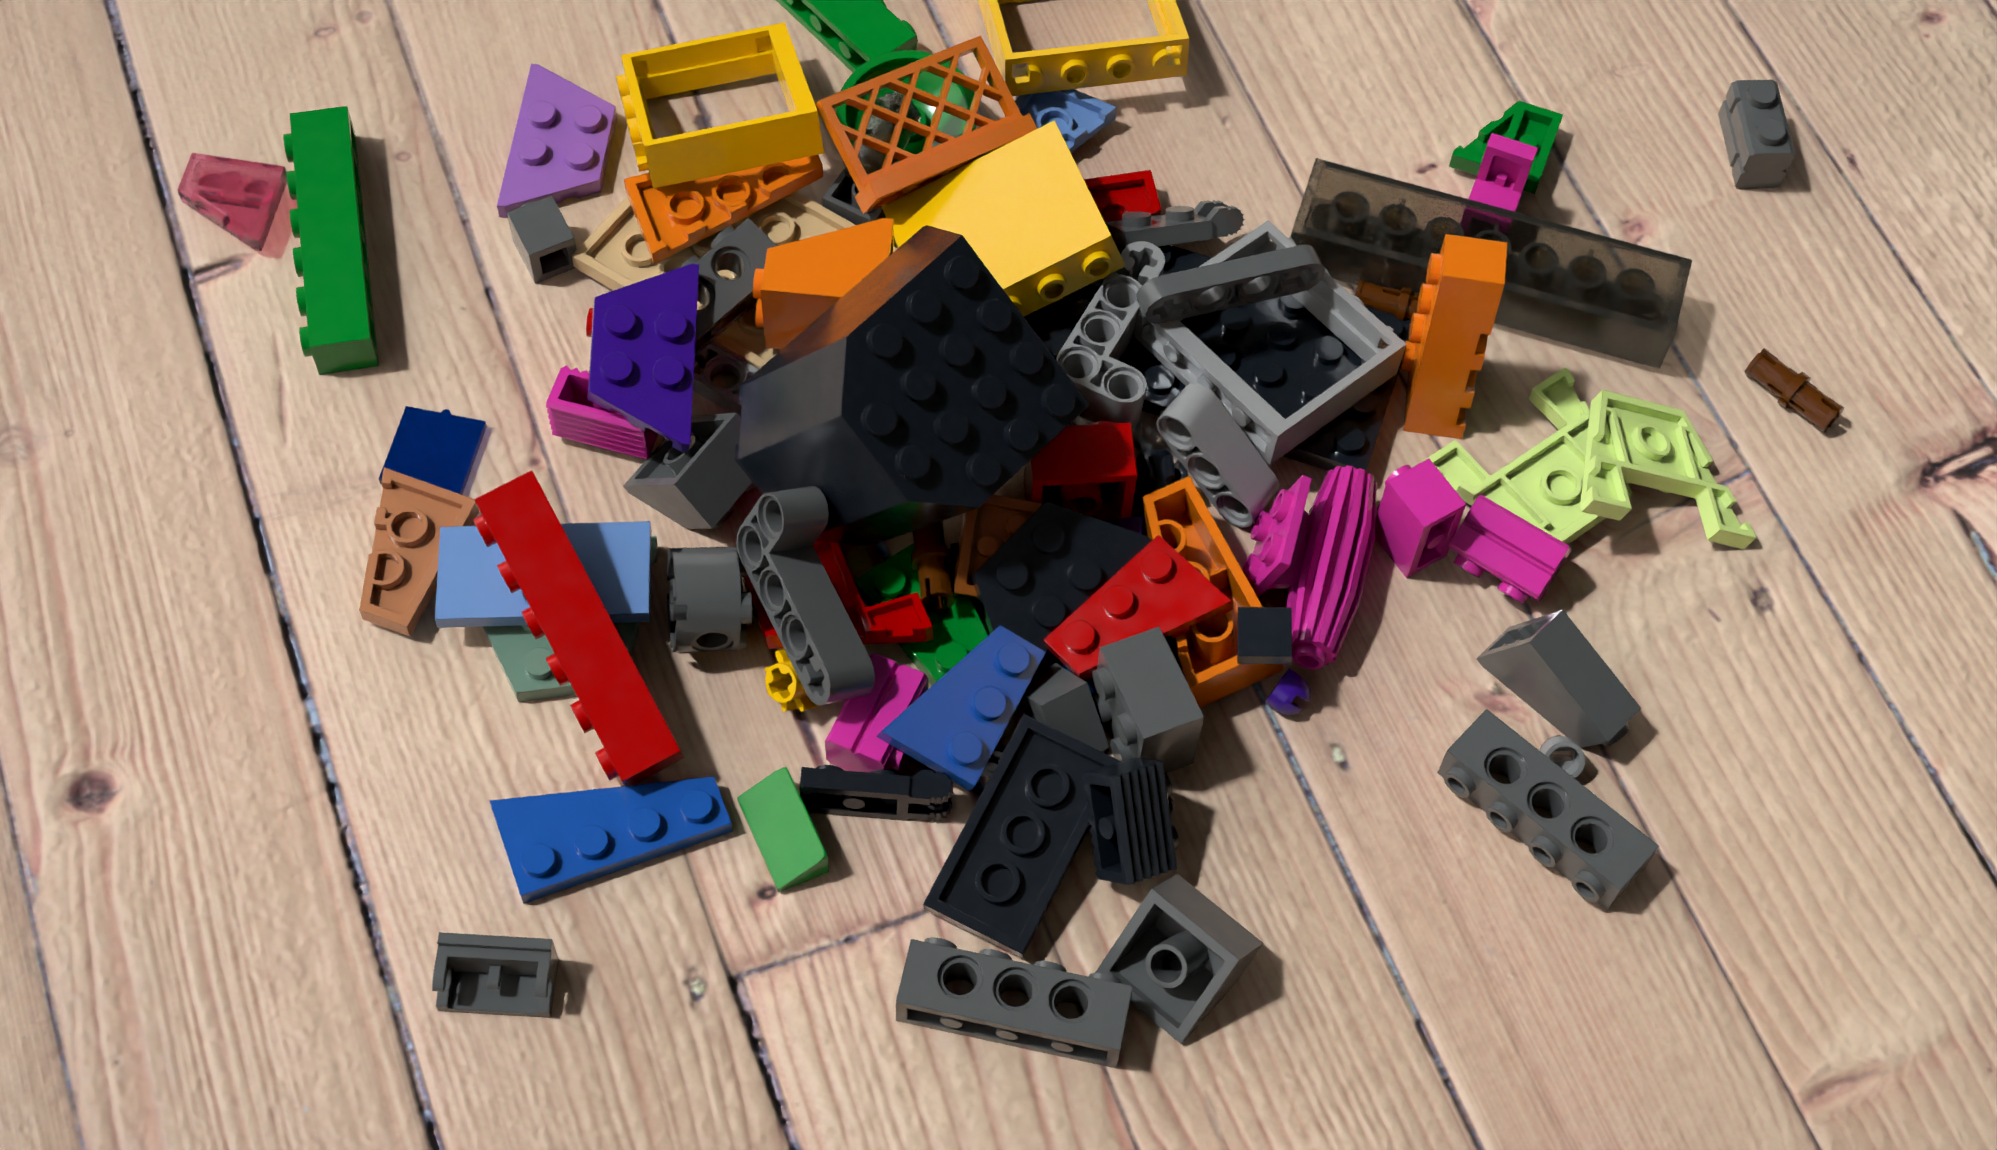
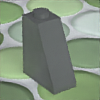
M1564 610L1508 627L1476 658L1483 668L1562 734L1573 739L1581 748L1601 743L1607 747L1616 743L1628 733L1630 726L1627 722L1641 709Z

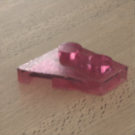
M192 153L177 191L184 204L252 249L262 251L287 184V171L285 166Z

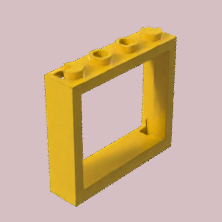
M978 0L996 66L1012 96L1187 76L1189 36L1176 0H1147L1159 36L1016 53L1012 52L999 4L1031 0ZM1026 63V67L1016 68L1015 64Z
M785 22L621 55L625 74L616 76L618 89L639 172L649 170L653 188L824 153L818 111ZM776 73L789 112L656 139L646 99Z

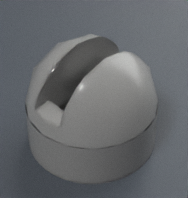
M1557 735L1548 738L1541 745L1540 751L1573 778H1576L1582 772L1585 766V754L1573 739ZM1554 751H1572L1571 756L1551 755Z

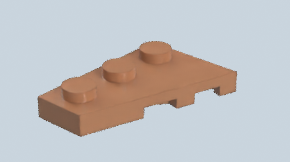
M384 467L381 481L383 487L380 507H377L374 521L376 530L372 553L368 556L359 611L362 619L411 636L437 589L440 527L471 526L474 522L473 519L476 518L480 510L472 498Z

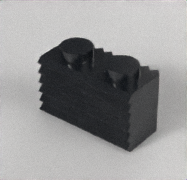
M1134 757L1085 772L1082 776L1086 783L1083 789L1087 793L1085 800L1089 804L1086 810L1090 814L1088 821L1092 827L1089 831L1093 836L1091 843L1095 848L1092 853L1096 857L1094 864L1097 867L1095 874L1098 879L1131 885L1144 879H1150L1152 876H1160L1161 873H1169L1170 870H1177L1175 850L1179 844V837L1176 828L1171 823L1168 797L1172 791V784L1169 775L1164 770L1163 761Z

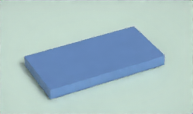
M650 521L561 524L612 622H650L652 541ZM476 526L440 527L435 607L437 627L527 625L521 611L529 608L530 605L521 589L514 593L510 592L497 567L498 564L506 561L498 544L487 547Z

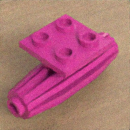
M1348 465L1346 467L1336 466L1334 470L1330 469L1309 513L1304 508L1312 478L1302 475L1288 491L1282 489L1278 493L1272 508L1268 512L1261 511L1256 518L1251 531V539L1255 540L1256 544L1253 554L1251 553L1247 557L1242 567V571L1258 598L1267 589L1288 588L1287 607L1292 608V657L1298 666L1306 669H1320L1328 665L1329 662L1333 663L1336 660L1360 604L1375 540L1377 482L1374 481V476L1366 473L1364 469H1357Z

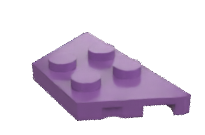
M531 64L497 202L499 217L508 218L507 212L514 210L513 208L520 207L528 202H536L549 196H553L556 204H559L570 197L581 198L601 192L617 122L616 106L538 64Z

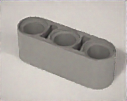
M1190 383L1185 386L1157 419V430L1219 514L1231 524L1238 527L1250 526L1278 493L1280 486L1274 472L1220 399L1206 386L1198 383Z

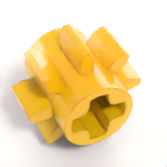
M785 649L777 650L775 653L778 663L765 667L764 670L766 672L765 685L768 696L781 703V710L783 712L795 709L803 712L820 707V705L813 703L806 694Z

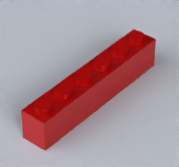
M531 470L474 499L482 515L474 518L473 521L487 547L498 544L506 561L498 564L497 567L510 592L514 593L521 589L530 605L529 608L521 611L535 639L546 636L554 654L545 659L560 687L570 682L579 701L570 706L584 733L593 729L596 731L604 748L596 751L595 754L609 781L619 776L625 786L635 785L684 759L681 750L533 471Z

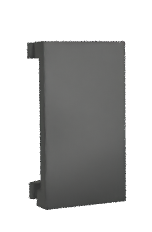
M439 932L432 981V991H437L436 1008L438 1011L551 1018L559 962L552 939Z

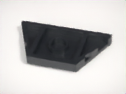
M1048 501L1044 502L971 575L978 599L982 602L986 613L985 620L990 634L1001 625L1046 652L1048 649L1044 639L1152 540L1146 535Z

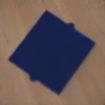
M406 406L380 473V484L385 467L463 495L487 428L486 421L451 415L448 409L440 413Z

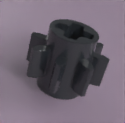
M1153 449L1141 453L1136 458L1137 481L1134 499L1141 498V504L1144 508L1143 496L1188 477V471L1181 462L1174 463L1172 453L1167 450Z

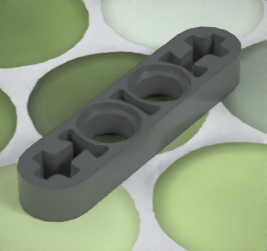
M1298 245L1161 275L1144 283L1139 288L1136 297L1146 320L1149 323L1161 324L1309 290L1322 280L1325 275V268L1313 246Z

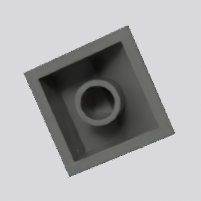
M737 412L692 416L689 451L681 452L673 448V442L665 438L623 487L629 494L686 529H713L720 526L731 516L733 512L731 506L742 493L755 487L754 483L735 461V448L740 440L741 417Z
M1176 874L1151 888L1095 973L1113 975L1119 978L1122 984L1133 986L1130 1002L1182 1044L1236 984L1264 943L1179 874Z

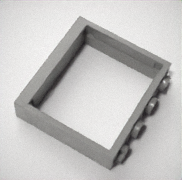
M1266 221L1199 267L1297 245L1291 237L1287 238L1271 222ZM1326 268L1325 275L1317 285L1309 290L1292 294V296L1366 362L1286 419L1180 321L1183 319L1161 324L1149 323L1139 307L1134 337L1185 386L1190 383H1198L1212 390L1269 465L1396 375L1407 345L1393 332V328L1382 323L1365 307L1357 296L1350 294L1335 281Z

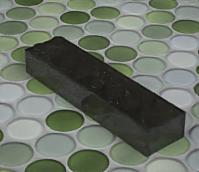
M1315 159L1291 232V238L1297 246H1313L1323 266L1333 279L1353 285H1358L1359 280L1398 290H1402V287L1412 289V293L1419 295L1422 283L1426 284L1431 253L1440 254L1445 234L1507 242L1505 285L1496 314L1495 324L1660 369L1676 333L1691 268V259L1326 160Z

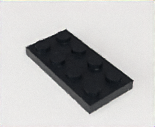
M1023 714L923 903L924 909L1023 958L1091 825L1088 821L1090 814L1086 810L1089 805L1085 800L1087 793L1083 789L1086 783L1082 776L1085 772L1121 761Z

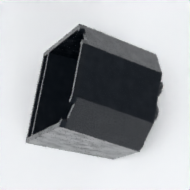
M926 225L740 385L739 402H742L740 440L735 448V461L762 494L807 486L819 488L827 501L829 516L826 528L817 541L872 546L979 508L1089 406V403L964 236Z

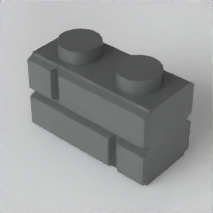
M1737 80L1732 82L1718 116L1730 166L1733 167L1732 175L1735 187L1739 189H1755L1781 186L1787 174L1786 169L1790 168L1795 157V151L1778 84L1774 80Z

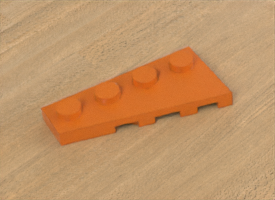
M813 155L653 188L649 172L624 179V184L653 265L822 178L823 164L819 155Z

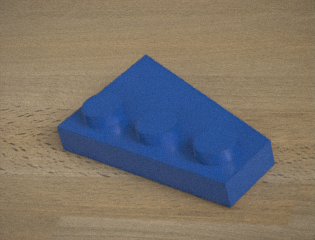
M1000 625L887 725L876 737L934 771L945 772L946 776H950L951 781L970 791L975 787L1046 652Z

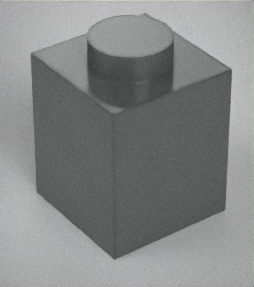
M553 196L536 202H528L520 208L507 212L513 242L535 284L575 269L571 256L577 250L575 238Z

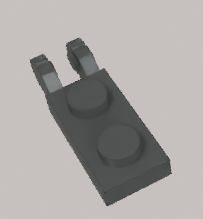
M1207 200L1200 201L1195 209L1189 206L1168 207L1165 209V215L1151 216V213L1127 212L1122 214V220L1105 222L1115 244L1125 249L1129 244L1138 241L1153 243L1158 247L1228 236V234L1233 235V233L1237 234V231L1241 230L1245 219H1243L1244 214L1237 207H1230L1219 200H1213L1212 202Z

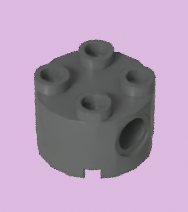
M683 547L669 549L667 581H671L670 594H667V614L670 645L673 648V652L736 651L737 649L747 648V624H751L752 598L750 592H743L742 578L747 577V572L740 560L737 547Z

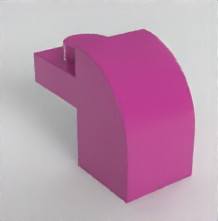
M1494 133L1491 134L1475 183L1465 206L1457 236L1500 242L1505 241L1531 170L1537 147Z

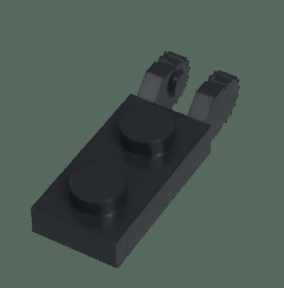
M821 765L816 768L802 767L800 797L808 813L908 821V819L925 821L939 819L941 821L942 818H947V814H950L952 809L951 799L954 786H952L953 781L950 780V776H946L945 772L940 773L938 771L934 773L933 770L922 769L911 777L898 775L893 771L883 769L868 773L845 771L834 765Z

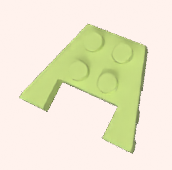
M1566 367L1532 388L1529 400L1547 417L1558 431L1494 474L1489 475L1456 440L1428 457L1464 502L1472 506L1481 494L1567 545L1606 519V517L1581 511L1580 502L1590 409L1585 401L1580 402L1573 388L1575 380ZM1625 483L1630 500L1633 492L1628 483Z
M1601 390L1591 401L1580 502L1582 512L1620 521L1632 509L1625 484L1632 483L1658 489L1664 493H1674L1694 498L1697 502L1707 541L1745 549L1756 539L1755 532L1750 523L1747 522L1741 525L1731 509L1737 501L1729 487L1717 484L1709 471L1708 466L1713 460L1684 410L1606 390Z

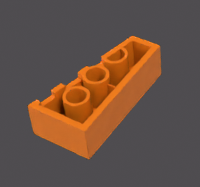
M1445 234L1440 254L1431 253L1427 268L1426 284L1422 283L1420 288L1417 313H1413L1411 318L1409 341H1405L1407 345L1400 370L1408 371L1403 431L1456 439L1463 438L1466 427V408L1471 409L1475 394L1474 384L1477 370L1481 371L1488 335H1491L1505 285L1507 242Z
M1190 476L1143 496L1144 519L1148 537L1153 540L1157 535H1160L1232 601L1234 610L1219 617L1213 614L1189 626L1190 631L1172 639L1177 663L1199 708L1282 671L1283 664H1237L1238 607L1263 606Z

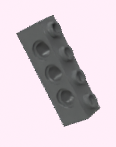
M749 218L736 229L732 226L726 227L713 240L711 250L701 258L697 255L690 257L681 266L699 264L697 301L704 308L697 310L695 356L757 303L758 299L753 298L755 269H764L767 249L777 245ZM729 270L737 274L739 278L727 280L721 277L718 271Z
M1488 709L1446 751L1437 772L1443 777L1445 784L1453 793L1462 798L1470 799L1486 812L1487 818L1496 828L1503 832L1512 833L1528 846L1530 853L1538 862L1547 867H1554L1572 882L1573 888L1581 897L1593 903L1597 902L1605 910H1608L1646 868L1659 848L1658 844ZM1490 773L1503 774L1509 779L1511 784L1497 782ZM1538 806L1547 809L1553 818L1548 819L1539 816L1533 807ZM1576 841L1589 843L1596 850V854L1583 851L1579 848Z
M931 937L926 938L925 941L911 939L896 998V1021L1116 1068L1133 986L1122 984L1119 978L1106 973H1091L1089 977L1069 973L1062 965L1050 961H1037L1034 965L1013 961L1008 954L998 950L983 949L976 953L957 949L954 943L942 938ZM961 978L969 981L974 986V989L967 994L956 995L948 991L945 985L953 979ZM1017 990L1023 992L1029 998V1001L1023 1006L1012 1007L1005 1004L1000 996L1007 991ZM1063 1002H1073L1083 1009L1084 1014L1075 1019H1068L1061 1016L1057 1012L1056 1007Z

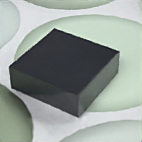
M1238 607L1237 664H1291L1292 608Z

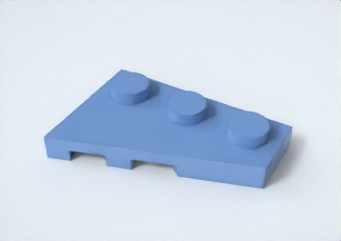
M1075 89L1019 95L1015 100L1022 116L1030 113L1037 128L1055 120L1070 153L1116 119V106Z

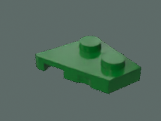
M1518 101L1504 111L1501 119L1491 121L1479 130L1478 137L1465 148L1458 146L1454 149L1449 167L1477 176L1491 134L1494 133L1538 148L1523 191L1535 194L1563 114Z

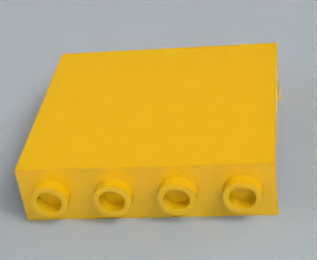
M1055 120L882 207L886 218L894 219V238L898 248L926 225L963 235L1023 317L1126 266Z

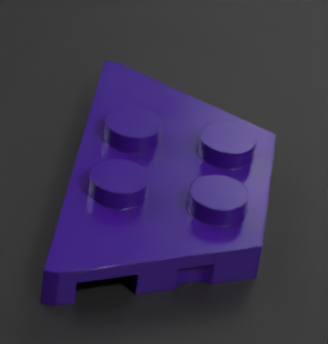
M689 264L596 296L593 305L587 399L607 411H616L622 414L627 422L643 431L649 428L673 442L672 447L681 452L689 451L691 438L699 264Z

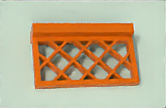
M981 35L823 98L816 104V108L859 190L855 199L863 214L887 205L1038 129L1030 113L1022 116ZM973 52L982 70L978 81L955 71L959 57ZM949 62L948 68L942 66V64ZM927 71L944 78L939 97L915 87L920 73ZM910 78L908 84L901 82L902 80ZM952 82L975 91L970 110L946 101ZM887 87L904 95L899 114L875 104L880 89ZM869 94L868 101L861 98ZM982 95L998 101L1006 117L994 121L977 114ZM912 98L935 108L930 127L906 117ZM847 104L864 111L858 131L841 124L833 108ZM943 111L966 121L961 136L955 138L937 130ZM871 115L895 124L890 143L865 134ZM973 124L980 127L972 131ZM902 128L926 137L922 152L915 155L897 147ZM933 141L941 143L935 147H932ZM861 145L886 154L882 169L867 175L858 158ZM893 157L901 160L891 165Z

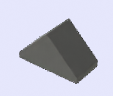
M1057 663L1036 672L1019 702L1025 715L1103 753H1107L1109 751V744L1088 683Z

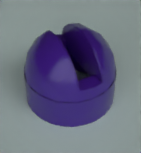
M1289 668L1270 693L1265 703L1282 714L1295 715L1303 710L1293 702V699L1298 695L1310 702L1311 690L1308 683Z

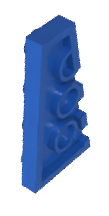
M714 777L490 800L523 904L733 832L732 823Z

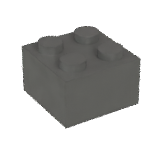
M1160 627L1100 647L1097 669L1092 672L1095 685L1094 692L1091 695L1101 724H1107L1113 737L1110 740V746L1114 758L1120 761L1134 757L1163 761L1164 770L1167 773L1193 764L1204 716Z

